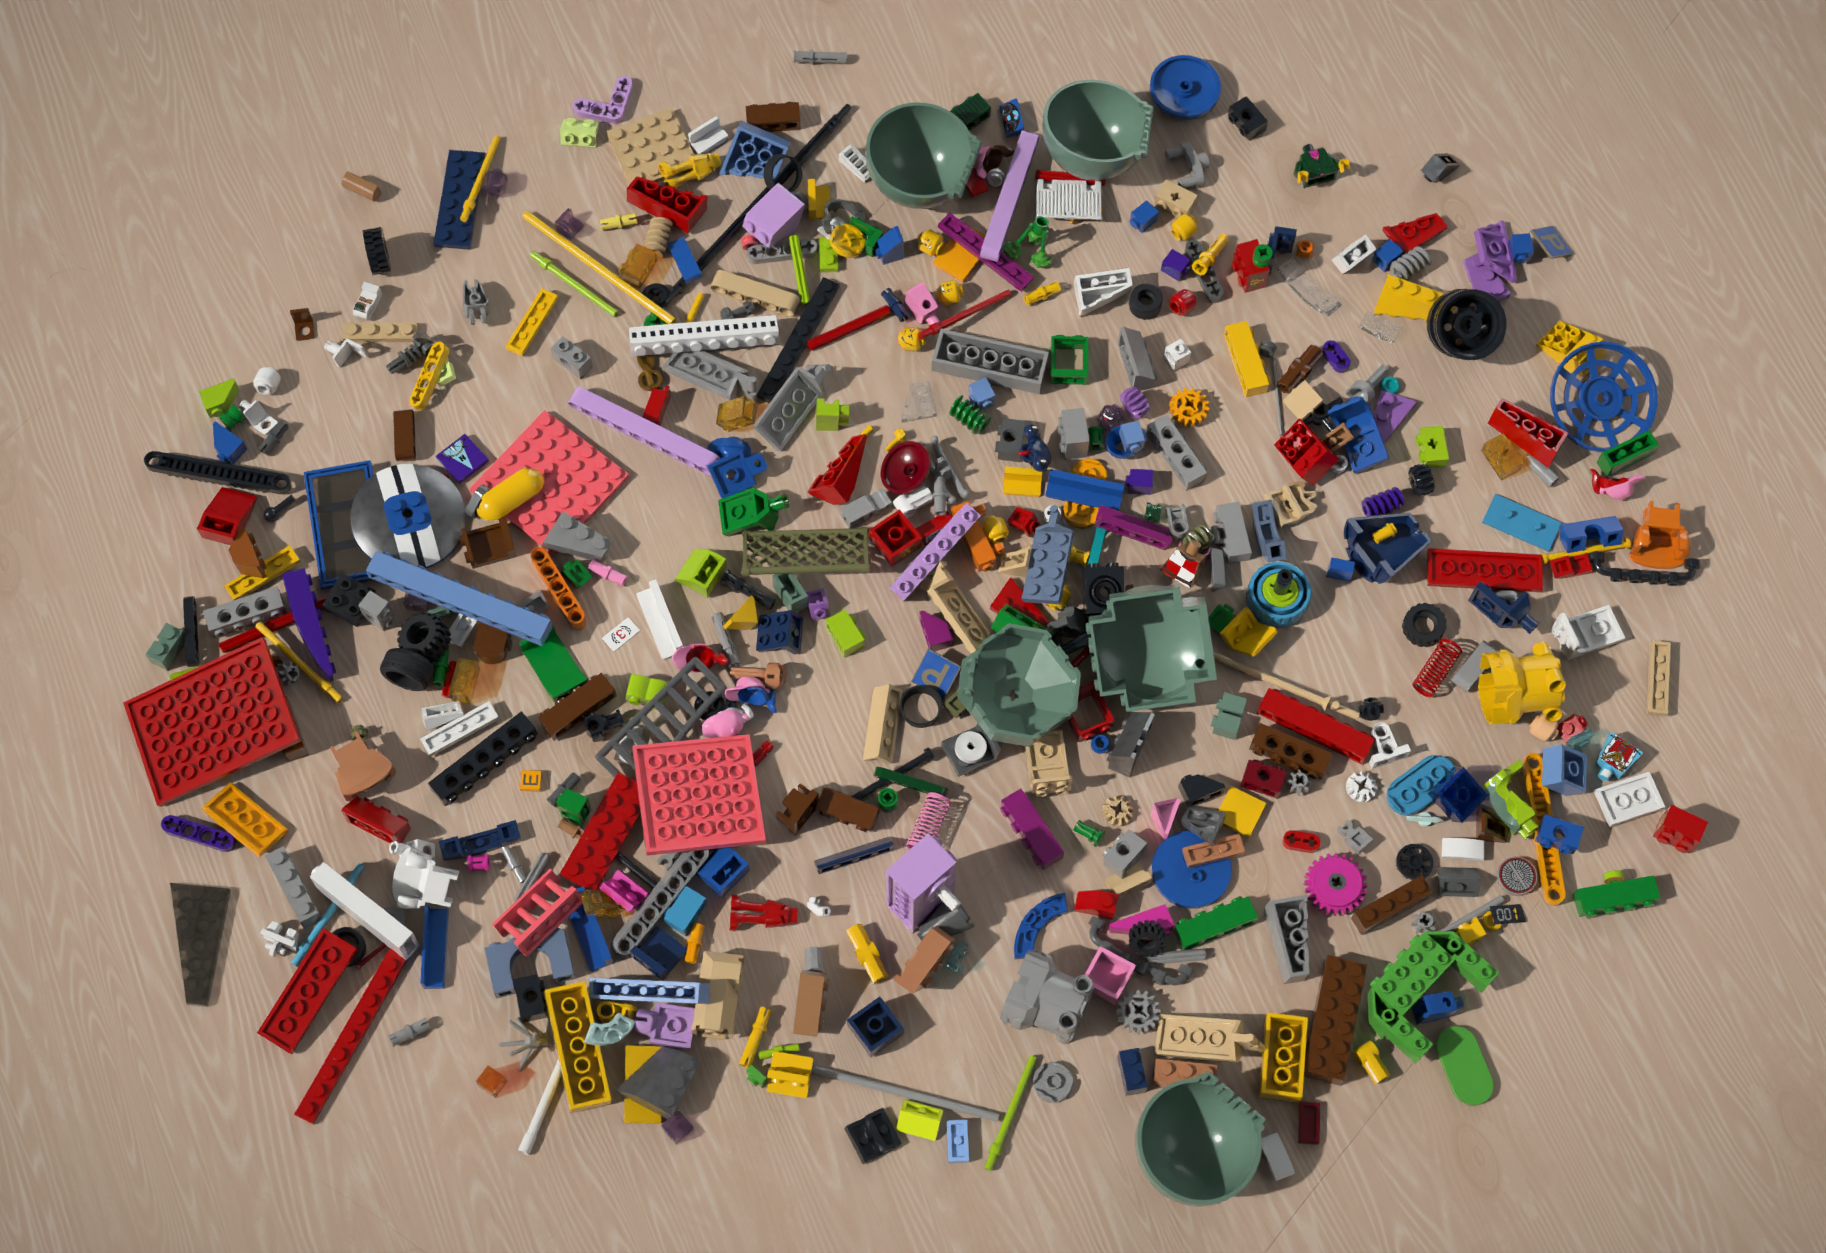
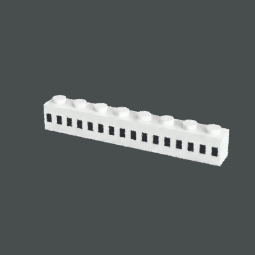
M776 315L629 327L631 356L779 344V331Z

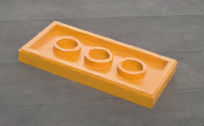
M231 782L202 807L204 813L259 858L288 833V829Z

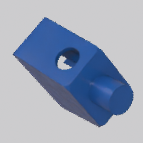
M1449 991L1424 995L1411 1008L1416 1024L1421 1025L1449 1018L1457 1012V1009H1462L1464 1003L1460 996L1454 997L1453 993Z

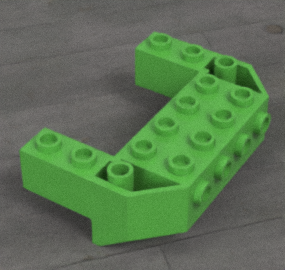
M1453 931L1424 932L1421 936L1417 934L1409 942L1411 944L1408 950L1403 948L1396 956L1398 960L1394 964L1390 962L1384 968L1383 972L1385 974L1381 978L1377 976L1370 983L1372 988L1367 994L1369 1024L1381 1039L1387 1037L1415 1064L1426 1054L1433 1043L1403 1017L1409 1008L1451 966L1481 993L1499 974L1495 968Z

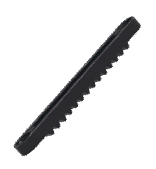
M158 451L148 452L144 457V463L149 471L167 474L168 476L174 475L177 478L202 480L205 483L224 484L228 487L246 488L250 491L253 489L256 492L262 491L263 493L286 494L292 488L289 477L283 473ZM152 458H159V462L156 465L149 464ZM280 480L286 481V485L283 488L277 487V483Z

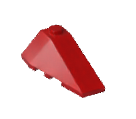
M866 434L851 437L838 452L839 457L827 465L828 470L824 475L819 474L808 490L809 495L832 505L844 504L850 500L867 440Z

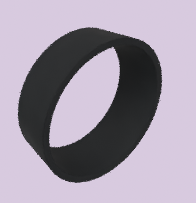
M785 154L772 156L764 167L763 176L766 186L771 190L776 185L773 179L774 167L779 160L789 158L795 166L796 179L788 191L792 192L797 189L802 181L800 163L795 158Z
M916 685L907 689L902 695L900 711L908 724L917 728H925L935 723L942 711V699L933 688L926 685ZM914 694H927L936 701L938 714L933 720L927 723H915L904 715V704Z

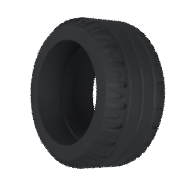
M392 648L386 652L380 665V672L385 679L401 688L411 691H422L428 687L434 673V668L426 658L415 652L402 648Z

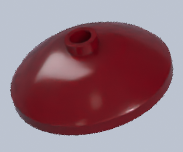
M915 441L902 442L893 447L885 456L881 465L880 476L884 487L897 495H906L917 490L925 482L930 472L931 457L928 450Z

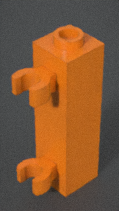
M966 501L951 507V516L953 517L964 504L968 503L971 506L970 502ZM984 504L973 508L981 515L980 517L986 515L985 511L987 509ZM978 519L962 536L978 572L991 570L996 566L995 556L1005 553V547L1002 542L992 547L990 546Z

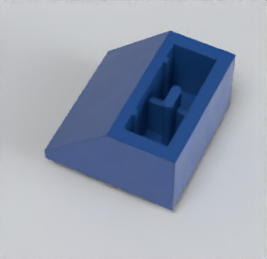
M725 847L716 848L695 874L723 898L750 871L749 863L735 850Z

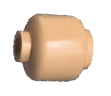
M1543 713L1540 715L1536 714L1528 725L1530 733L1543 742L1549 739L1553 740L1559 733V730H1557L1558 722H1548Z

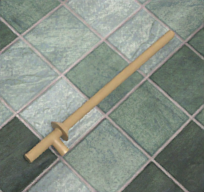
M1213 651L1214 660L1320 704L1324 713L1329 708L1355 720H1358L1360 716L1359 712L1342 706L1337 701H1330L1332 695L1323 698Z

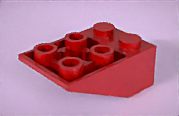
M1300 418L1274 444L1296 473L1312 486L1339 460L1335 453Z
M221 487L200 519L197 530L201 537L232 545L240 530L244 527L246 528L258 497Z

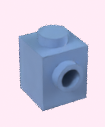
M986 377L969 384L968 393L971 404H974L980 410L983 408L988 409L995 404V393Z
M1139 421L1120 426L1119 434L1125 453L1130 451L1133 453L1138 452L1144 448L1147 436L1145 430L1141 429Z

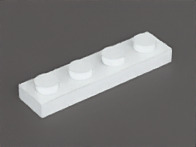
M488 701L464 714V716L422 737L420 740L431 757L499 720V717Z

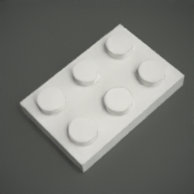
M1650 772L1597 788L1594 791L1609 827L1665 808Z

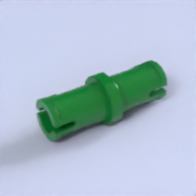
M450 649L445 651L446 654L441 656L440 660L433 663L434 674L432 684L434 686L441 687L444 684L445 674L449 667L447 663Z

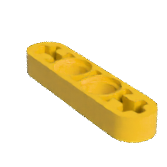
M436 342L432 345L410 396L409 403L417 410H422L427 406L449 355V348L442 342ZM436 364L435 369L430 371L431 366ZM429 381V384L423 388L424 383Z

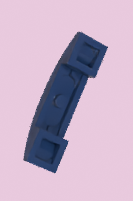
M516 820L496 825L497 828L462 838L455 836L438 841L443 860H456L467 858L468 855H480L520 840L521 836Z

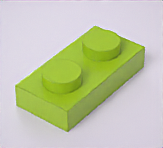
M819 237L820 272H838V253L832 248L830 240L825 237Z

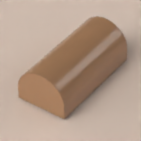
M349 171L345 173L342 179V187L374 202L382 194L378 185Z
M1344 423L1321 438L1334 453L1354 439Z

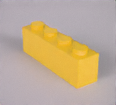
M1247 321L1226 325L1224 336L1245 397L1267 393L1270 378L1268 374H1265L1264 360L1259 357V346L1257 342H1254L1252 327H1249Z

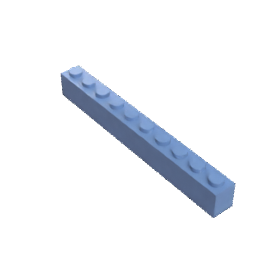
M376 551L366 569L369 578L542 647L553 627L550 618L544 614L539 613L537 615L532 613L527 607L522 606L520 608L509 600H499L491 593L484 594L476 587L464 586L456 579H446L444 575L438 572L431 573L423 566H413L409 561L393 558L387 552L380 553Z

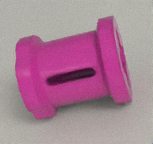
M484 854V856L475 857L468 855V872L472 873L474 870L489 871V855Z

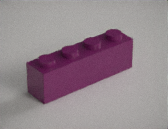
M1022 788L1001 800V813L1005 818L1008 817L1010 819L1013 831L1016 834H1020L1023 846L1026 850L1030 849L1033 854L1032 859L1037 866L1040 865L1044 870L1063 858V849Z

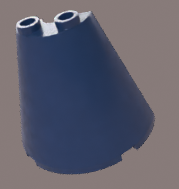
M1411 513L1349 518L1344 526V539H1347L1348 547L1346 548L1350 561L1355 562L1354 568L1371 583L1378 582V584L1389 581L1427 547L1432 540L1425 531L1421 532L1418 529L1419 523ZM1387 523H1393L1397 530L1395 536H1391L1377 544L1372 537V533L1382 529Z

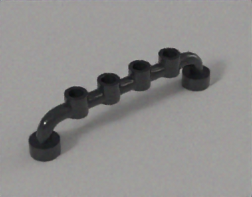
M1595 551L1589 553V561L1594 564L1595 570L1603 576H1610V581L1621 582L1622 577L1629 578L1630 583H1640L1641 579H1648V584L1657 585L1660 584V580H1666L1667 585L1678 586L1679 581L1683 582L1692 579L1696 570L1700 568L1699 559L1688 558L1684 560V568L1688 570L1686 574H1679L1678 572L1661 573L1655 570L1647 572L1639 569H1606L1601 565V563L1605 562L1604 552Z

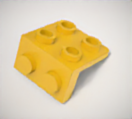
M1245 607L1220 632V635L1230 650L1253 657L1260 653L1261 649L1273 639L1278 631L1274 627L1258 623L1251 610Z

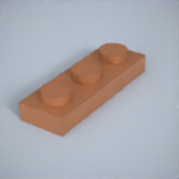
M1240 834L1217 839L1214 846L1204 842L1183 847L1182 852L1187 867L1192 868L1244 855L1245 849Z

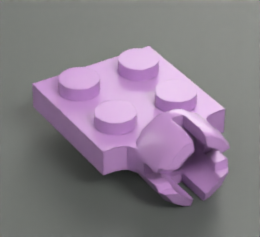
M656 1003L654 1010L639 1009L636 1014L635 1032L648 1035L650 1037V1044L690 1050L695 1008Z

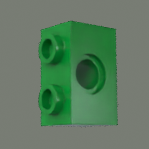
M567 788L564 793H560L556 803L561 817H566L571 822L577 825L580 824L583 827L591 812L588 798Z

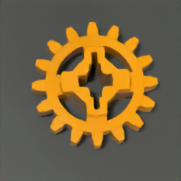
M1185 387L1183 392L1177 390V394L1172 395L1169 403V413L1173 414V420L1178 419L1177 424L1184 422V427H1187L1188 423H1190L1194 427L1195 422L1200 425L1202 419L1206 420L1210 409L1208 408L1209 401H1205L1206 395H1200L1201 390L1194 392L1192 387L1191 391H1188Z

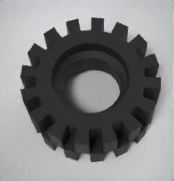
M1144 920V923L1139 921L1138 925L1133 924V928H1130L1129 947L1130 949L1132 948V952H1136L1138 956L1143 954L1145 958L1146 955L1153 957L1154 953L1157 956L1159 951L1163 952L1165 948V932L1161 924L1157 923L1155 925V921L1152 920L1151 923H1148V920ZM1150 937L1153 938V940L1145 941L1141 938Z

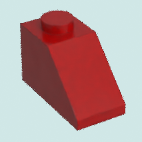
M1101 890L1078 891L1074 911L1113 920L1118 894Z

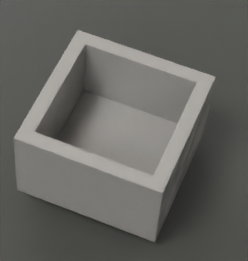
M1084 408L1062 410L1061 417H1058L1057 426L1058 437H1061V442L1059 443L1060 453H1064L1065 460L1087 458L1089 436Z

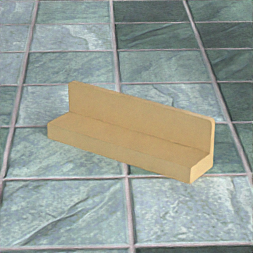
M891 684L878 686L873 689L863 760L877 759L886 764L893 763L900 716V699L903 695L902 689Z

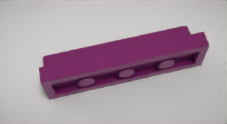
M1102 505L1099 506L1095 521L1096 527L1165 550L1171 544L1172 537L1168 536V528Z

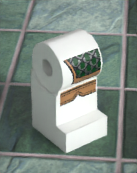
M367 282L363 283L360 297L354 305V316L365 320L371 318L382 298L379 286Z

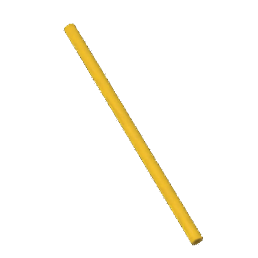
M529 211L523 213L522 218L667 324H675L676 318L535 215Z

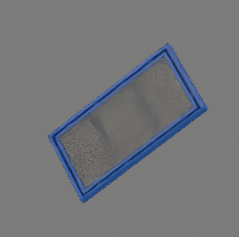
M371 460L304 472L321 589L333 588L341 573L360 583L373 580L369 578L366 572L371 559L358 546L352 532L350 519L352 503L358 490L374 475Z

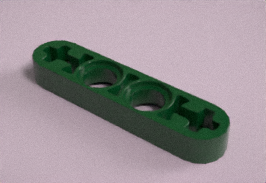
M876 766L873 775L876 778L926 794L935 792L947 797L949 791L946 787Z

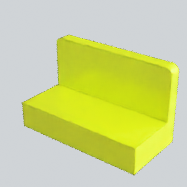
M904 1099L896 1130L935 1141L944 1110Z

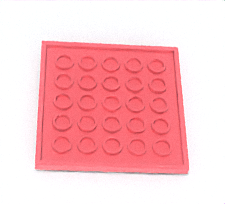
M544 410L469 490L474 494L476 489L482 484L492 489L523 468L537 469L544 477V486L541 491L505 516L507 521L538 545L542 546L543 541L563 511L585 525L629 478V474ZM545 549L554 557L559 553L556 550Z
M750 734L634 745L632 747L646 856L763 844L766 842Z

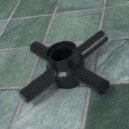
M1338 397L1327 405L1322 403L1303 422L1307 426L1311 423L1314 425L1323 424L1331 432L1335 427L1328 420V410L1334 405L1342 404L1343 399ZM1316 412H1320L1323 415L1319 416L1316 414Z

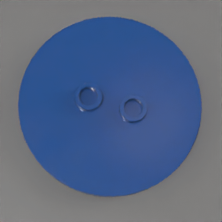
M1191 831L1175 833L1159 845L1152 861V877L1160 894L1169 902L1179 907L1196 909L1214 903L1224 894L1231 878V862L1228 858L1188 868L1182 852L1183 847L1206 842Z

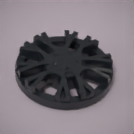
M1406 845L1397 854V870L1406 879L1412 881L1419 876H1416V871H1419L1425 878L1433 869V857L1429 850L1422 845ZM1415 848L1421 849L1419 855L1415 854ZM1402 852L1405 853L1408 858L1401 857ZM1426 853L1427 856L1422 859L1421 856ZM1423 861H1430V866L1424 865ZM1407 867L1408 871L1405 872L1402 868ZM1410 870L1413 871V875H1412V876L1409 875Z

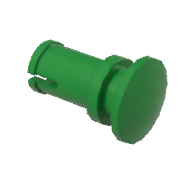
M1081 820L1077 822L1078 826L1075 825L1074 831L1088 838L1089 842L1093 841L1094 847H1097L1102 842L1106 831L1104 829L1098 831V828H1092Z

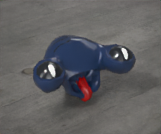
M1029 423L1024 428L1028 444L1022 445L1018 454L1024 462L1030 463L1034 470L1044 472L1050 465L1052 456L1048 446L1040 438L1038 427Z

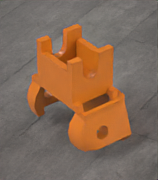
M1649 501L1648 508H1645L1643 511V526L1640 525L1634 534L1629 558L1636 564L1649 568L1673 569L1680 567L1690 554L1688 531L1684 530V526H1680V504H1676L1675 509L1654 507V501Z

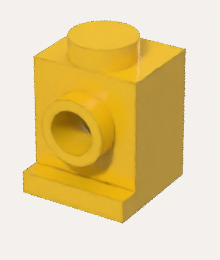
M1477 917L1473 918L1469 924L1466 922L1457 927L1456 934L1469 946L1486 936V932Z

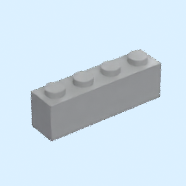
M282 846L265 855L303 928L305 929L317 923L321 916L285 848Z

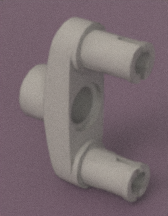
M1189 142L1180 143L1179 146L1165 150V157L1168 161L1181 156L1184 157L1192 176L1178 180L1179 186L1187 189L1193 186L1199 187L1204 185L1203 169L1209 168L1210 165L1205 152L1197 154Z

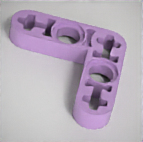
M627 76L618 78L609 104L587 99H576L573 102L574 114L579 117L611 124L622 122L633 90L632 80ZM625 83H627V85H625L624 92H623V91H622V85H624ZM618 97H623L625 99L622 103H617L615 101ZM597 108L603 110L601 114L593 113V111Z

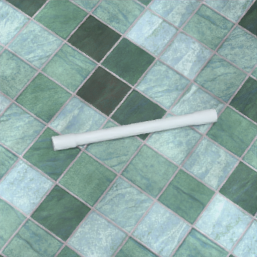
M559 1059L528 1131L525 1133L518 1149L519 1152L530 1155L537 1133L562 1077Z

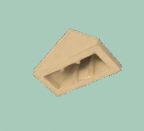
M1033 544L1015 552L1002 554L998 572L1026 578Z

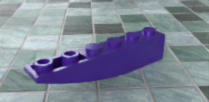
M305 568L283 573L282 576L288 601L299 634L319 668L329 681H333V674L336 673L334 662L330 663L328 656L332 654L329 644L325 645L324 638H327L325 627H320L319 621L322 620L320 609L316 610L314 603L318 601L315 591L311 592L310 585H313L311 575L306 574Z

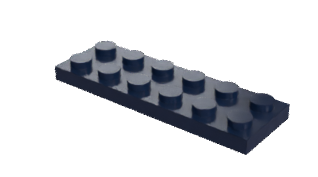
M449 150L433 243L434 247L471 250L480 191L475 200V208L473 212H470L467 222L461 221L460 217L464 210L465 200H468L486 157L485 152Z

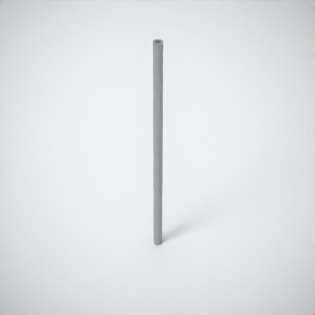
M812 1065L811 1073L998 1122L999 1113Z

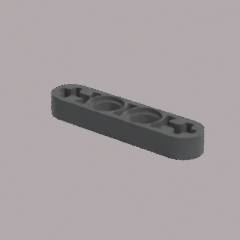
M1190 240L1185 246V254L1190 259L1191 267L1194 261L1199 259L1200 254L1204 252L1201 243L1197 240ZM1190 247H1193L1194 249L1196 248L1197 256H1195V252L1193 249L1190 250ZM1208 267V271L1204 275L1195 273L1207 299L1212 303L1220 302L1223 298L1224 290L1213 267ZM1209 275L1213 280L1206 282L1203 280V277ZM1214 290L1215 293H1218V296L1212 294V291Z

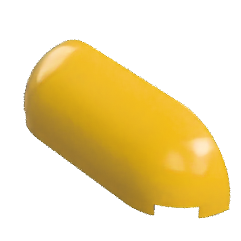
M523 468L481 497L482 501L479 508H477V514L480 518L488 521L504 517L541 491L544 486L543 475L537 469Z

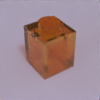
M487 1065L476 1083L481 1089L496 1098L507 1083V1079L504 1075Z

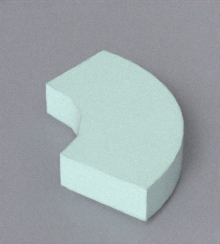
M617 1013L609 1023L598 1024L593 1022L589 1027L584 1042L595 1046L614 1044L629 1034L635 1025V1021Z

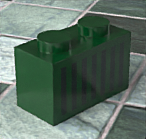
M976 93L966 98L960 105L954 106L950 112L956 115L970 131L991 117V106L979 93Z

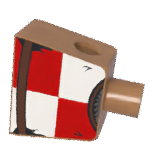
M1191 540L1189 545L1182 543L1163 564L1160 571L1191 589L1198 581L1205 560L1204 555L1198 552L1201 544L1196 540Z

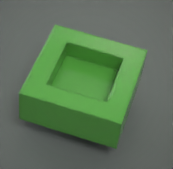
M751 1064L746 1070L747 1080L753 1086L759 1085L763 1088L767 1083V1078Z

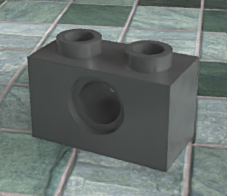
M1003 418L1002 425H998L997 435L1000 436V441H996L995 445L998 460L1020 462L1021 456L1018 452L1023 444L1025 421ZM1007 438H1011V439H1013L1014 441L1008 442V441H1006V439H1007Z

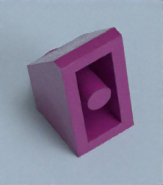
M919 611V620L928 648L938 651L952 647V640L955 637L952 628H948L947 622L925 611Z

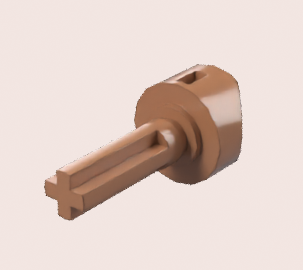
M769 662L766 670L731 667L730 671L731 678L754 677L762 681L765 680L766 687L777 689L786 682V668L780 663Z

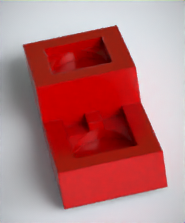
M973 167L967 184H965L972 198L987 192L989 188L983 178L977 175V170Z
M1587 553L1570 558L1569 556L1550 560L1555 579L1592 573Z

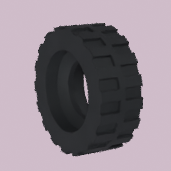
M1419 603L1416 606H1412L1406 613L1402 624L1406 639L1411 641L1413 645H1418V647L1435 645L1441 640L1447 627L1445 614L1441 612L1439 607H1435L1433 604ZM1419 617H1428L1433 621L1434 628L1430 633L1424 634L1416 629L1415 622Z

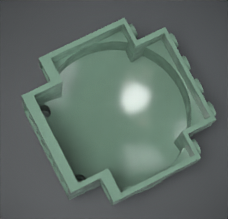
M1179 584L1170 586L1144 585L1122 593L1109 594L1110 600L1106 601L1107 610H1104L1101 615L1090 616L1089 623H1086L1087 635L1091 634V637L1088 638L1090 653H1094V656H1091L1092 670L1097 672L1098 678L1094 680L1095 690L1100 691V696L1124 693V695H1120L1121 705L1126 706V712L1196 702L1194 683L1217 680L1205 596L1181 598Z

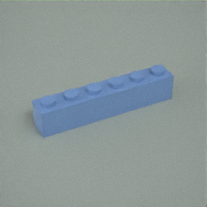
M590 978L589 982L590 999L709 1004L710 984L603 978Z

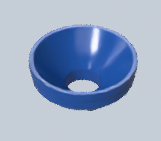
M1120 426L1113 428L1106 437L1108 452L1119 459L1132 457L1136 452L1130 451L1125 453V451L1117 449L1116 445L1122 443L1119 434Z

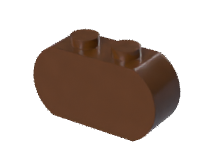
M479 622L474 642V649L478 658L486 664L502 662L507 657V652L511 651L512 648L511 634Z

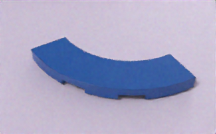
M1065 893L1056 894L1042 900L1025 915L1016 933L1014 943L1015 960L1024 959L1028 950H1034L1036 937L1047 922L1057 916L1068 914Z

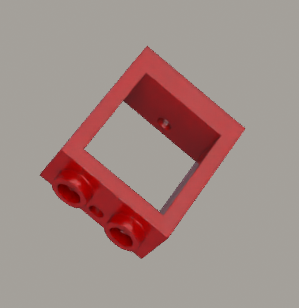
M1094 680L1079 687L1078 701L1092 696L1105 721L1081 732L1074 716H1072L1067 721L1078 742L1082 740L1088 741L1100 732L1102 734L1106 733L1114 725L1115 720L1106 702L1100 696V691L1095 690Z

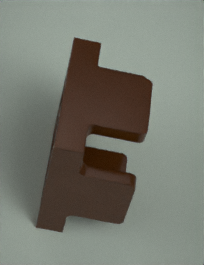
M799 784L798 790L793 788L782 801V804L787 809L784 811V814L778 811L776 819L787 826L789 831L796 836L816 811L815 808L819 801V794L813 789L810 791L802 784Z

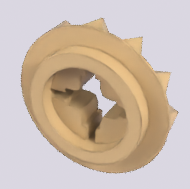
M1114 795L1103 804L1102 814L1109 824L1123 826L1132 819L1134 807L1130 800H1127L1124 796ZM1121 804V810L1124 812H1120L1115 817V810L1113 808H1117Z

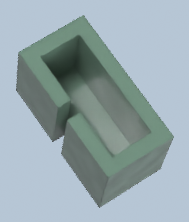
M794 574L772 575V587L779 598L783 599V604L787 610L798 613L808 608V595Z
M166 622L157 636L159 641L155 640L145 655L151 663L168 671L185 645V634L183 630Z
M1224 692L1223 698H1218L1215 709H1219L1217 716L1213 715L1211 726L1214 729L1212 734L1235 740L1246 704V698Z

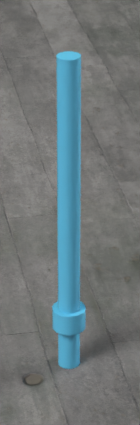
M358 863L347 881L353 885L365 866ZM332 902L307 940L299 946V951L291 962L295 967L299 966L322 928L326 926L338 908L335 903Z

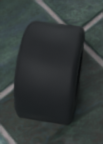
M1147 283L1136 286L1130 295V311L1134 316L1143 320L1156 317L1162 307V293L1159 288ZM1148 298L1153 304L1143 305L1139 302V299Z

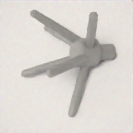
M517 1017L516 1021L518 1024L512 1020L508 1022L526 1035L525 1041L499 1043V1046L525 1045L509 1054L513 1056L528 1049L517 1069L520 1072L532 1049H537L539 1046H547L548 1038H539L537 1032L531 1034L520 1018Z

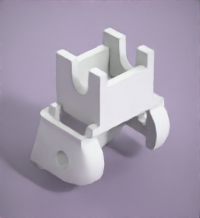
M414 847L406 848L397 862L393 876L392 888L394 899L397 901L396 907L420 909L421 906H425V902L451 907L453 898L447 897L450 879L457 880L459 871L435 866L436 862L432 860L433 856Z

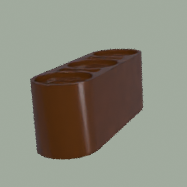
M413 409L394 411L396 461L415 460Z

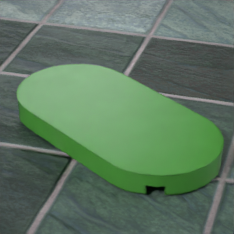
M1452 1026L1446 1028L1437 1039L1436 1052L1455 1097L1461 1102L1471 1106L1481 1105L1490 1098L1494 1084L1474 1035L1463 1027Z

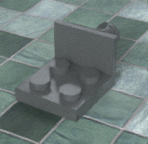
M977 723L976 727L964 732L973 731L979 733L985 739L987 749L980 761L966 763L957 757L955 743L962 733L941 741V746L957 776L960 777L995 762L1004 742L990 740ZM972 745L967 746L968 749H974Z

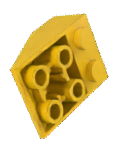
M1559 320L1536 343V346L1560 364L1570 352L1589 343L1601 342L1603 338ZM1594 349L1595 360H1601L1606 355L1605 349ZM1587 351L1574 356L1566 363L1564 368L1572 373L1577 367L1588 362ZM1589 368L1581 371L1578 376L1584 377L1589 372Z

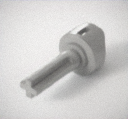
M1382 364L1366 381H1355L1346 394L1351 398L1363 397L1369 404L1375 397L1373 389L1390 372L1388 370L1389 367Z

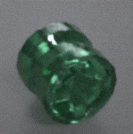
M1147 502L1144 520H1154L1156 523H1159L1162 504L1152 505Z

